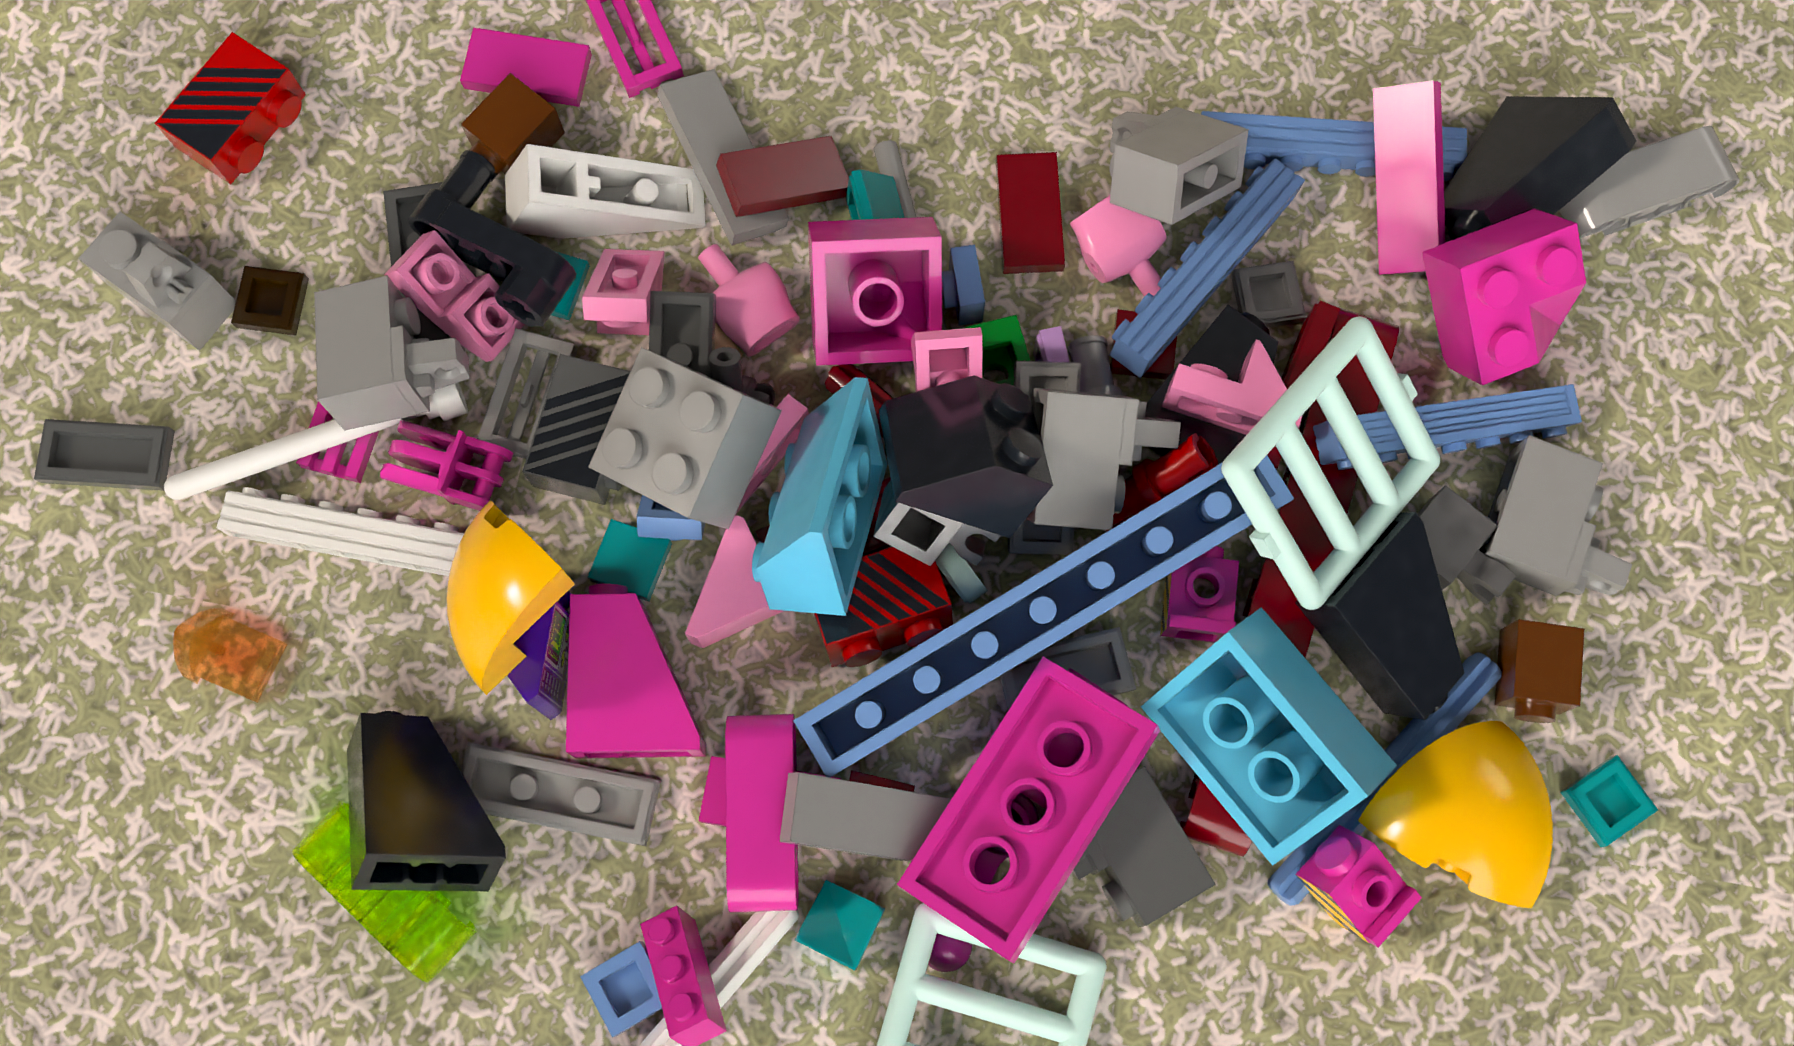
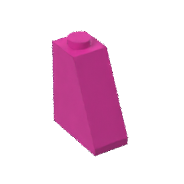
M596 584L589 586V594H570L566 752L576 759L706 757L704 738L647 611L636 593H628V587L623 585Z

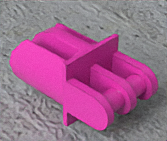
M400 420L397 428L400 434L414 442L446 452L396 439L391 443L388 451L389 455L406 465L438 474V478L390 463L383 464L380 471L381 479L444 497L453 505L458 504L481 511L490 501L494 487H502L504 478L499 476L503 463L511 462L513 452L499 445L466 436L461 430H458L455 436ZM474 453L485 456L481 468L470 465ZM464 478L476 481L471 494L460 491Z

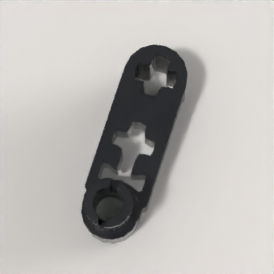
M465 150L438 189H430L408 218V223L420 237L422 234L435 230L461 261L503 281L495 293L497 303L521 323L530 327H543L576 279V272L566 259L550 248L471 210L488 184L495 179L497 173H495L494 166L483 156L476 152Z

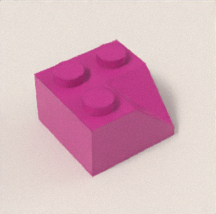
M1532 209L1422 252L1442 356L1448 368L1482 386L1540 363L1562 322L1586 284L1577 223L1537 209Z
M913 217L808 222L812 343L816 366L913 361L911 339L914 332L942 330V236L934 218Z

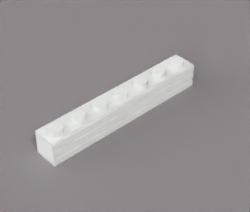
M244 487L242 493L229 490L226 492L224 505L220 513L221 516L216 527L228 536L449 576L454 555L464 533H458V527L446 523L436 522L434 528L420 526L419 520L408 516L397 515L395 521L381 518V513L364 508H359L357 514L344 512V507L326 501H320L319 506L316 507L305 505L304 499L293 495L282 494L280 500L267 498L266 492L249 487Z

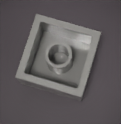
M641 347L589 464V468L689 519L729 529L782 410L683 364Z

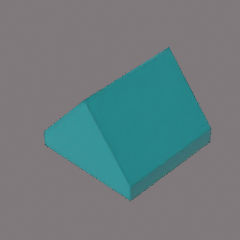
M861 169L851 171L846 195L851 220L905 218L893 176Z

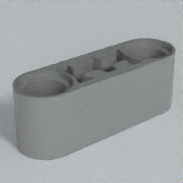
M1704 126L1628 152L1559 211L1564 219L1577 223L1580 244H1583L1582 237L1603 231L1606 236L1690 207L1692 206L1691 200L1710 193L1713 194L1714 198L1719 197L1734 188L1740 182V179L1712 126Z

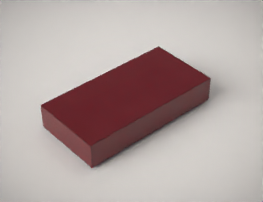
M832 136L721 153L716 164L736 217L844 198L847 195L849 177Z
M1057 152L997 155L996 175L1003 274L1063 272L1065 268Z

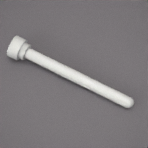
M458 382L436 389L435 393L429 395L430 412L346 431L334 419L175 474L166 480L164 490L170 498L182 500L400 423V420L408 421L426 414L430 420L441 416L443 421L453 419L468 413L467 404Z

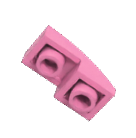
M435 230L422 234L384 274L385 276L388 275L397 289L406 298L410 297L415 306L451 338H456L463 347L485 362L493 361L510 342L515 328L521 329L525 325L514 319L508 311L497 303L495 293L500 286L488 273L475 277Z

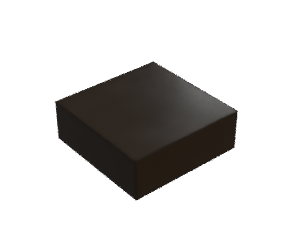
M244 266L231 323L240 329L296 336L309 278L305 273Z

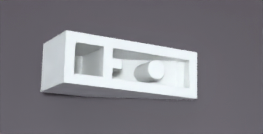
M527 144L505 174L507 228L518 233L564 239L694 229L706 226L703 188L694 169Z

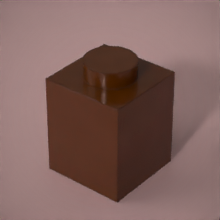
M511 73L461 123L472 146L469 150L487 159L494 166L497 175L501 171L504 174L507 173L527 144L552 147L565 134L556 108Z
M1518 619L1500 629L1497 665L1501 669L1502 675L1496 683L1495 705L1515 708V719L1534 723L1555 722L1556 714H1562L1580 707L1585 628Z

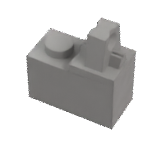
M1174 107L1157 116L1127 111L1113 118L1111 127L1113 134L1110 140V152L1113 155L1109 166L1110 176L1112 177L1111 204L1173 225L1241 187L1249 129L1179 107Z
M121 211L78 258L106 284L199 351L234 311L236 300L211 274L165 241L158 239Z
M388 275L314 292L317 400L344 431L430 412L429 395L435 393L436 389L470 379L469 357L456 338L429 341L428 338L413 339V335H418L421 329L417 308L410 297H402Z
M1034 388L1032 409L1053 486L1026 519L1037 525L1111 530L1113 515L1119 514L1122 511L1125 499V481L1122 475H1118L1119 465L1132 466V460L1141 461L1142 446L1178 448L1181 422L1171 419L1145 417L1147 402L1123 395Z
M1530 435L1510 451L1488 515V519L1494 522L1497 527L1480 547V552L1501 563L1517 575L1514 580L1554 596H1558L1565 591L1581 595L1584 593L1585 587L1607 595L1616 594L1618 590L1622 591L1625 588L1632 567L1631 563L1599 550L1600 540L1593 537L1596 525L1588 523L1595 515L1602 499L1603 488L1597 486L1596 483L1603 463Z

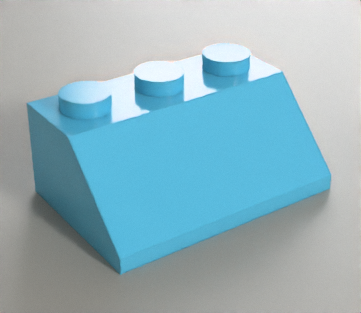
M855 377L808 414L803 420L797 442L790 443L787 447L784 462V483L781 492H774L769 504L770 527L765 542H759L756 545L752 559L753 578L756 582L761 583L766 601L771 610L846 616L887 468V460L868 378Z
M1262 607L1228 631L1141 706L1272 866L1367 798L1397 766Z

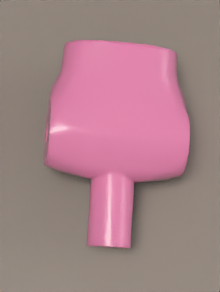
M1109 195L1070 223L1079 242L1084 261L1098 281L1107 283L1129 274L1144 297L1148 293L1155 296L1161 289L1157 286L1161 277L1149 261L1167 238L1166 232L1159 220L1111 204Z
M718 244L707 247L699 255L698 259L719 285L713 292L716 294L715 322L747 356L756 355L798 324L800 317L791 305L786 287L776 271L767 262L760 263L739 273Z

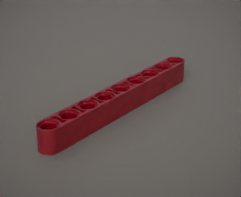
M1341 308L1332 329L1329 343L1349 320L1358 316L1365 317L1372 323L1390 360H1392L1399 335V326ZM1355 355L1336 378L1356 415L1377 412L1380 399L1358 357ZM1315 400L1302 415L1299 431L1347 514L1358 475L1354 468L1338 470L1337 463L1320 464L1319 450L1317 449L1313 426L1328 420L1317 400ZM1286 467L1283 481L1294 497V500L1280 507L1278 513L1314 573L1333 551L1334 547L1289 468ZM1262 557L1265 558L1258 579L1253 578L1242 616L1249 617L1262 607L1306 659L1315 627L1295 604L1297 598L1275 561ZM1195 773L1188 798L1194 800L1187 821H1181L1180 826L1189 839L1244 857L1250 848L1252 840Z

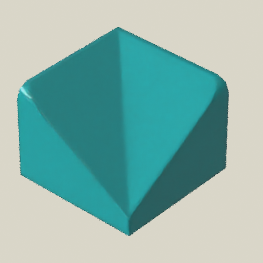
M826 880L807 914L795 941L856 971L885 912V908Z

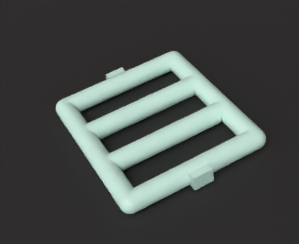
M1361 316L1354 317L1347 322L1225 458L1221 467L1224 478L1255 528L1249 538L1261 557L1270 558L1275 561L1300 605L1308 610L1318 609L1324 604L1440 465V455L1412 403L1418 393L1409 375L1396 372L1372 323L1367 318ZM1355 355L1358 357L1411 458L1393 480H1391L1336 378ZM1315 400H1317L1373 502L1354 526L1296 425V421ZM1274 446L1277 447L1334 547L1333 551L1314 573L1254 472L1257 465Z
M922 903L916 908L877 1046H920L907 1042L918 1001L1059 1042L1058 1046L1087 1045L1107 968L1106 961L1102 955L1040 935L1033 934L1018 958L1077 975L1066 1015L926 974L937 933L987 949L991 948L926 904Z

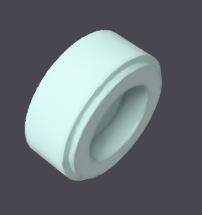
M948 543L935 560L936 564L962 600L970 604L988 590L967 561L960 557L954 547Z

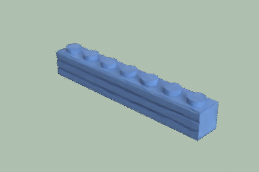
M1211 111L1201 112V115L1249 129L1244 167L1247 169H1256L1259 166L1263 168L1265 164H1270L1273 159H1277L1294 172L1301 170L1304 166L1318 167V171L1322 174H1335L1341 169L1355 170V173L1362 177L1376 175L1374 122ZM1442 127L1444 181H1449L1454 177L1467 157V128Z
M1273 159L1265 170L1260 166L1257 167L1245 184L1249 188L1244 194L1237 191L1226 204L1224 210L1227 213L1224 217L1220 219L1215 216L1206 226L1202 233L1205 236L1204 240L1200 244L1193 241L1180 258L1183 264L1177 270L1170 267L1160 279L1157 286L1161 289L1156 295L1153 296L1148 293L1135 309V312L1138 314L1132 322L1125 319L1112 335V339L1116 342L1110 356L1141 379L1296 197L1305 179L1298 174H1294V171L1285 167L1277 159Z
M1574 384L1415 407L1435 447H1441L1442 454L1466 450V443L1475 442L1476 449L1500 445V438L1506 437L1509 438L1510 444L1520 443L1527 436L1534 437L1533 433L1539 432L1542 433L1543 439L1558 437L1567 434L1566 427L1582 422ZM1386 411L1357 415L1382 463L1398 460L1397 454L1407 453L1408 459H1411ZM1325 421L1313 426L1317 449L1319 450L1320 464L1337 463L1338 470L1353 468L1329 422Z

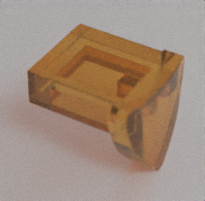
M212 608L198 612L175 629L173 636L174 659L178 670L185 679L198 684L200 678L257 703L288 645L232 620L234 613L223 608Z

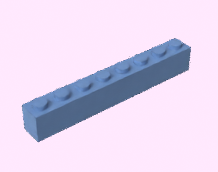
M1266 455L1254 469V472L1275 508L1279 509L1294 500V497ZM1222 463L793 720L826 777H832L1252 525L1222 474Z

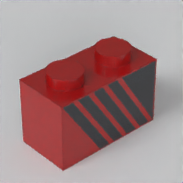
M232 32L154 124L175 148L231 185L241 173H249L257 167L264 154V145L279 127H288L296 120L301 111V100L306 94L287 67Z
M894 547L862 557L846 616L814 613L832 668L845 664L847 667L867 665L881 657L884 650L906 643L910 647H916L953 625L952 605L936 561L929 566Z

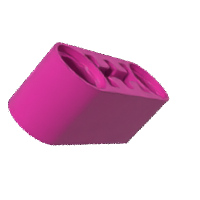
M794 714L727 716L726 888L729 912L798 910V845L779 842L788 773L797 772Z

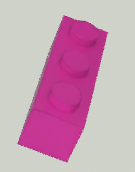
M676 905L641 923L669 1037L682 1046H698L726 1032L696 920Z

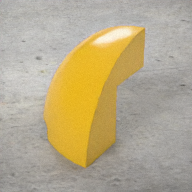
M491 500L481 509L466 529L451 564L447 587V616L456 651L469 675L486 695L527 657L514 642L575 585L566 572Z
M1484 721L1456 729L1427 745L1403 764L1386 781L1358 819L1363 826L1383 842L1421 867L1428 868L1432 863L1437 864L1442 869L1455 873L1468 885L1469 891L1497 902L1517 907L1532 908L1547 876L1553 844V821L1548 791L1533 756L1515 732L1502 721Z

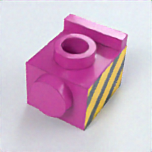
M1215 546L1167 575L1160 636L1215 643L1236 626L1234 614L1239 561L1224 559V549ZM1198 578L1209 580L1215 589L1214 597L1209 599L1199 597L1193 588L1194 580Z
M1341 825L1332 832L1295 874L1335 922L1377 948L1381 946L1422 898L1416 889L1408 886L1375 843Z

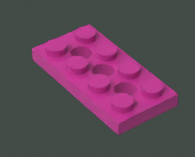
M1043 656L897 885L1008 961L1015 963L1161 731L1159 726ZM1063 733L1078 735L1082 738L1084 744L1081 758L1069 767L1054 766L1048 759L1049 744L1056 736ZM1038 790L1044 793L1047 800V809L1043 818L1033 825L1025 826L1016 823L1011 813L1014 799L1023 791ZM990 847L1005 849L1010 859L1007 875L1001 881L994 884L981 883L975 873V862L979 854Z

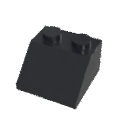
M973 375L887 400L879 409L895 502L1010 538L1053 486L1030 397L1013 385L1006 383L997 384Z

